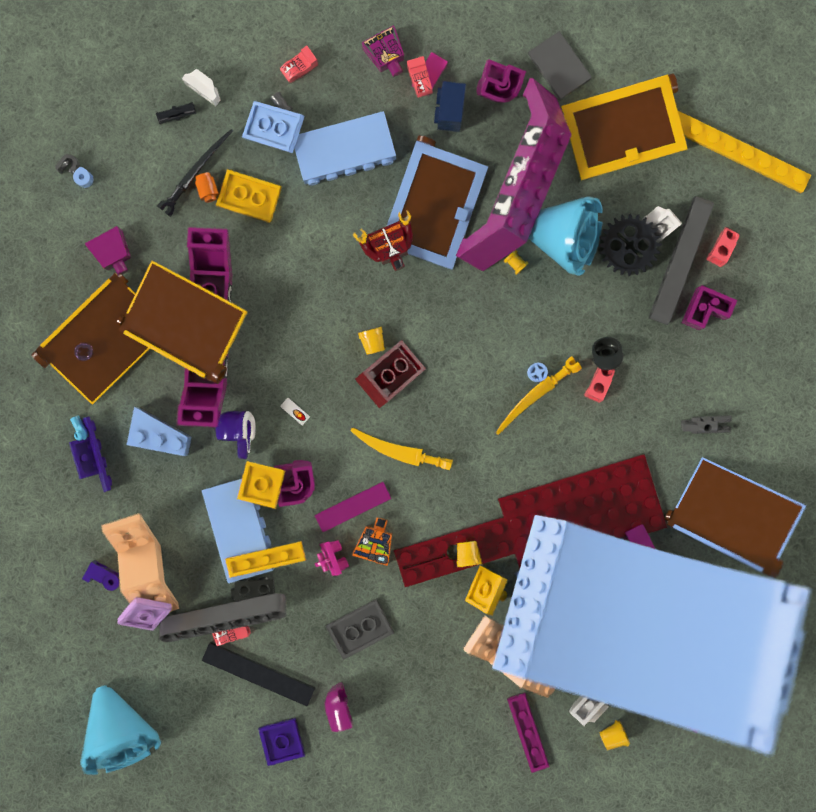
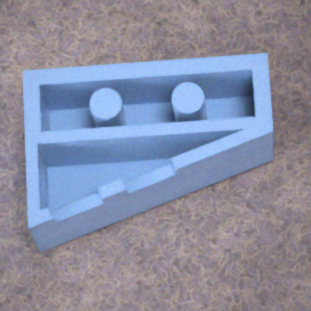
M134 407L127 445L188 456L191 436L140 407Z

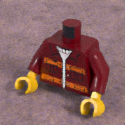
M408 210L406 218H402L399 212L398 217L400 221L368 235L363 229H360L362 231L361 237H357L353 233L354 238L359 241L366 256L375 262H381L383 265L391 262L394 271L405 267L402 257L408 255L407 250L412 245L413 232L410 222L411 215Z

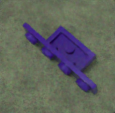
M88 416L82 419L88 431V437L85 440L71 441L69 445L79 479L99 474L103 491L107 492L111 490L112 480L110 475L106 474V460L104 457H101V442L99 438L96 439L94 433L96 431L95 422Z

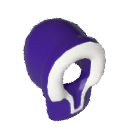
M249 411L223 412L220 415L218 427H215L217 440L237 441L238 458L247 459L250 453V443L254 440L256 433L254 416Z

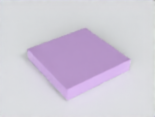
M135 597L118 617V624L153 631L172 610V606L169 603Z

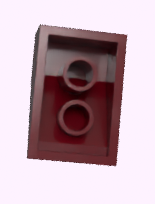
M401 340L363 371L355 380L378 408H381L426 368Z

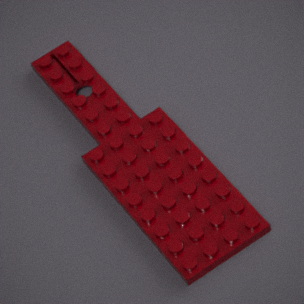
M645 454L498 498L503 517L394 550L404 586L409 587L477 566L457 567L458 560L450 559L447 556L448 547L457 545V543L476 541L482 564L515 554L520 570L535 515L567 521L622 540H628L625 532L642 524L647 533L667 528Z

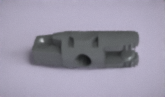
M732 416L692 417L689 420H681V428L683 431H691L692 434L731 432V427L718 426V423L731 422Z

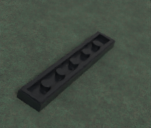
M212 642L208 644L202 661L305 706H308L315 687L221 646H216Z

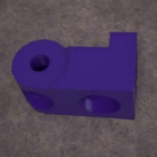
M96 560L90 563L82 577V580L88 583L94 579L103 584L104 588L109 591L120 587L119 573Z

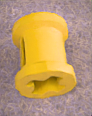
M514 250L504 262L508 263L517 275L529 263L528 261L525 262L517 254V250Z

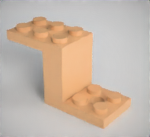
M137 514L102 525V532L118 553L120 589L128 602L131 603L135 597L169 603L172 606L170 612L179 609L178 601L165 584L161 546L142 516Z
M485 616L464 650L493 665L504 625ZM502 672L521 688L548 698L555 691L554 687Z

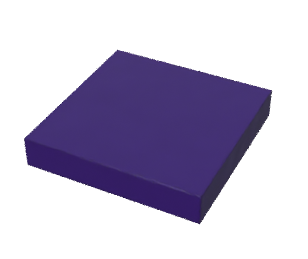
M296 718L258 728L268 766L305 757Z

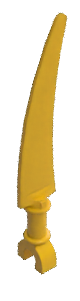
M572 356L568 358L565 366L562 367L563 369L554 376H548L515 406L500 425L496 434H500L526 408L554 389L555 384H558V381L567 374L570 375V373L580 371L582 369L581 365L578 362L576 363Z
M351 428V432L367 445L396 460L419 466L421 461L422 464L425 462L446 470H450L453 460L428 456L426 453L422 454L423 449L389 443Z

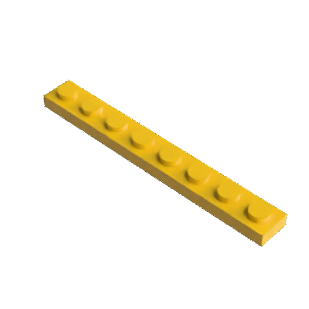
M678 111L685 138L799 193L804 192L811 177L810 174Z

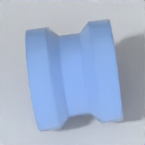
M534 363L528 368L527 374L531 381L541 382L547 377L548 370L544 364Z

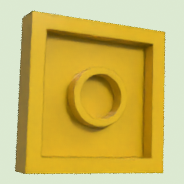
M247 461L237 499L276 509L285 470Z
M480 565L465 601L484 613L493 616L498 602H503L507 598V592L504 591V587L508 579Z

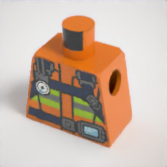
M377 517L374 528L366 526L352 556L388 566L392 533L385 531L388 520Z

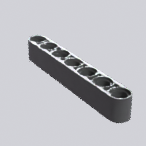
M695 196L691 202L692 206L689 207L684 221L686 224L682 226L678 237L679 242H676L671 256L672 259H670L664 274L666 277H663L658 291L659 295L657 294L651 309L653 312H650L649 319L665 325L669 324L714 205V202Z
M280 593L270 594L165 617L160 622L159 639L163 642H174L282 619L287 615L286 596Z

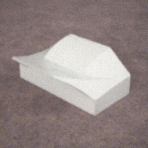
M198 69L183 76L182 80L187 86L216 106L220 101L218 90L214 87L213 81Z
M659 206L645 216L647 217V225L653 222L651 229L658 228L657 232L654 233L655 236H661V238L656 240L658 243L682 224L670 209H663ZM643 239V240L646 242V244L649 246L648 240Z
M580 696L573 703L569 712L585 726L587 722L595 723L609 706L607 703Z

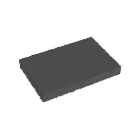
M560 31L528 52V56L559 100L592 78Z
M377 598L326 625L343 660L394 634Z

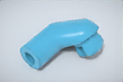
M80 416L71 418L70 420L76 430L74 433L75 439L78 441L85 440L88 437V431Z

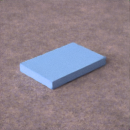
M254 101L242 137L293 153L305 116Z

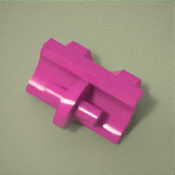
M339 540L319 544L322 552L317 554L319 561L314 563L315 566H321L323 572L330 570L332 576L342 574L341 571L349 567V564L345 557L338 560L335 557L334 553L342 550Z

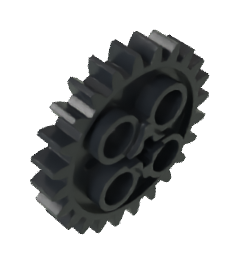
M629 213L628 219L624 215H621V221L614 218V225L608 222L607 224L610 229L602 230L606 236L599 237L601 240H604V243L598 245L599 247H604V250L599 252V254H605L606 257L602 261H609L607 268L613 265L614 273L620 269V275L627 271L628 276H631L632 271L639 275V269L646 272V265L652 267L650 261L658 260L654 254L661 253L656 247L662 246L661 243L656 242L661 236H655L654 234L658 228L651 229L653 222L647 225V217L641 221L639 214L633 219L631 213ZM627 226L635 228L636 233L634 236L628 237L625 234ZM620 232L629 242L633 240L635 242L633 246L643 257L640 258L631 248L627 250L625 248L627 244L617 233ZM613 240L621 242L620 250L616 251L611 248ZM640 240H648L649 248L647 250L639 248L638 243ZM627 253H632L635 256L634 263L628 264L625 262L624 257Z

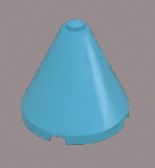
M584 197L541 209L528 239L568 273L578 276L584 274L585 270H582L584 265L590 266L600 241L599 237L601 236L603 223L598 221V213L603 212L600 200L593 197Z
M107 686L98 687L92 696L81 758L82 770L88 775H97V769H105L106 773L130 766L151 755L150 748L154 746L156 750L161 745L159 734L111 687Z

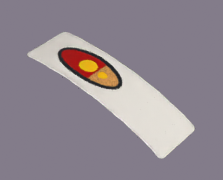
M289 398L280 406L301 425L310 417Z

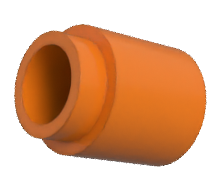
M208 172L197 175L195 177V184L200 200L206 203L215 201L219 193L214 177Z

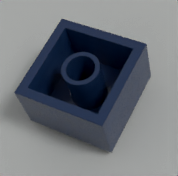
M443 81L442 88L438 87L436 105H440V107L436 106L434 123L438 124L437 130L460 132L466 84Z

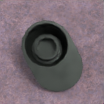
M603 337L595 341L592 346L594 364L598 368L612 370L622 364V347L617 339Z

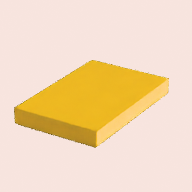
M227 169L216 206L271 223L282 186Z

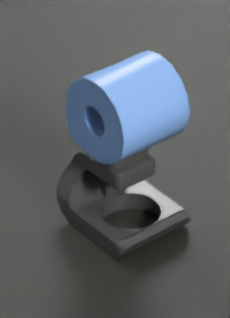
M64 155L55 166L56 170L62 174L71 162L72 166L69 172L73 174L75 183L82 188L90 187L93 184L91 173L80 167L78 159L73 155Z

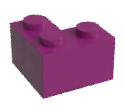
M701 285L695 289L681 323L696 330H701L705 328L710 315L722 320L729 319L737 300Z

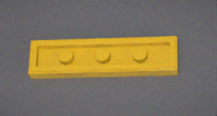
M302 541L229 557L225 561L229 578L306 561Z

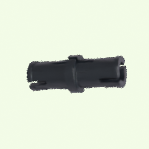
M193 102L179 107H176V105L172 106V109L157 112L156 116L161 125L173 120L180 121V118L196 114Z

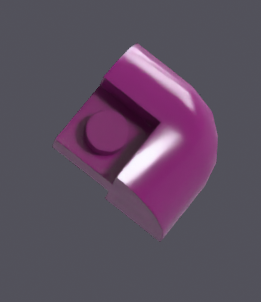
M488 59L482 77L478 81L476 93L494 102H509L519 94L526 71L512 65L505 66Z
M293 460V463L274 466V468L285 470L278 498L279 507L304 503L312 495L315 481L311 462Z
M343 682L332 686L327 693L324 703L325 713L332 732L353 728V720L347 705L348 698Z

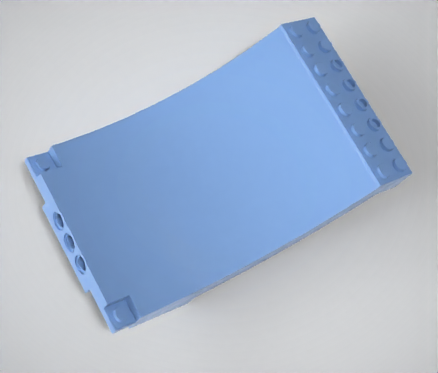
M535 515L493 669L772 755L782 713L786 714L805 634L801 629L811 590L652 549L567 521Z

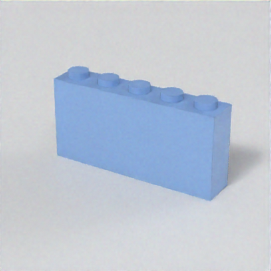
M384 111L301 133L298 135L294 147L304 184L309 186L317 185L323 179H327V181L335 180L338 178V175L345 174L350 176L356 174V170H372L375 168V165L382 164V166L392 164L393 160H396Z
M242 479L202 490L227 583L275 569L271 568L229 578L226 558L269 549L271 546L270 538L268 535L265 536L263 529L266 528L265 520L259 515L258 510L261 509V506L237 499Z

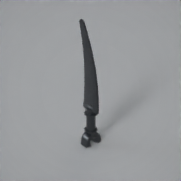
M233 129L224 134L200 157L180 183L176 185L177 188L172 195L157 205L159 209L163 211L168 206L165 213L170 217L173 215L175 202L183 192H186V189L201 168L233 132Z

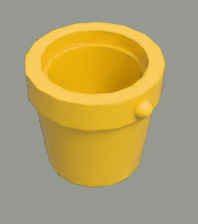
M382 327L358 333L367 355L385 350Z
M476 541L457 543V567L482 564Z
M615 720L613 725L599 732L607 750L621 746L628 747L630 744L620 720Z

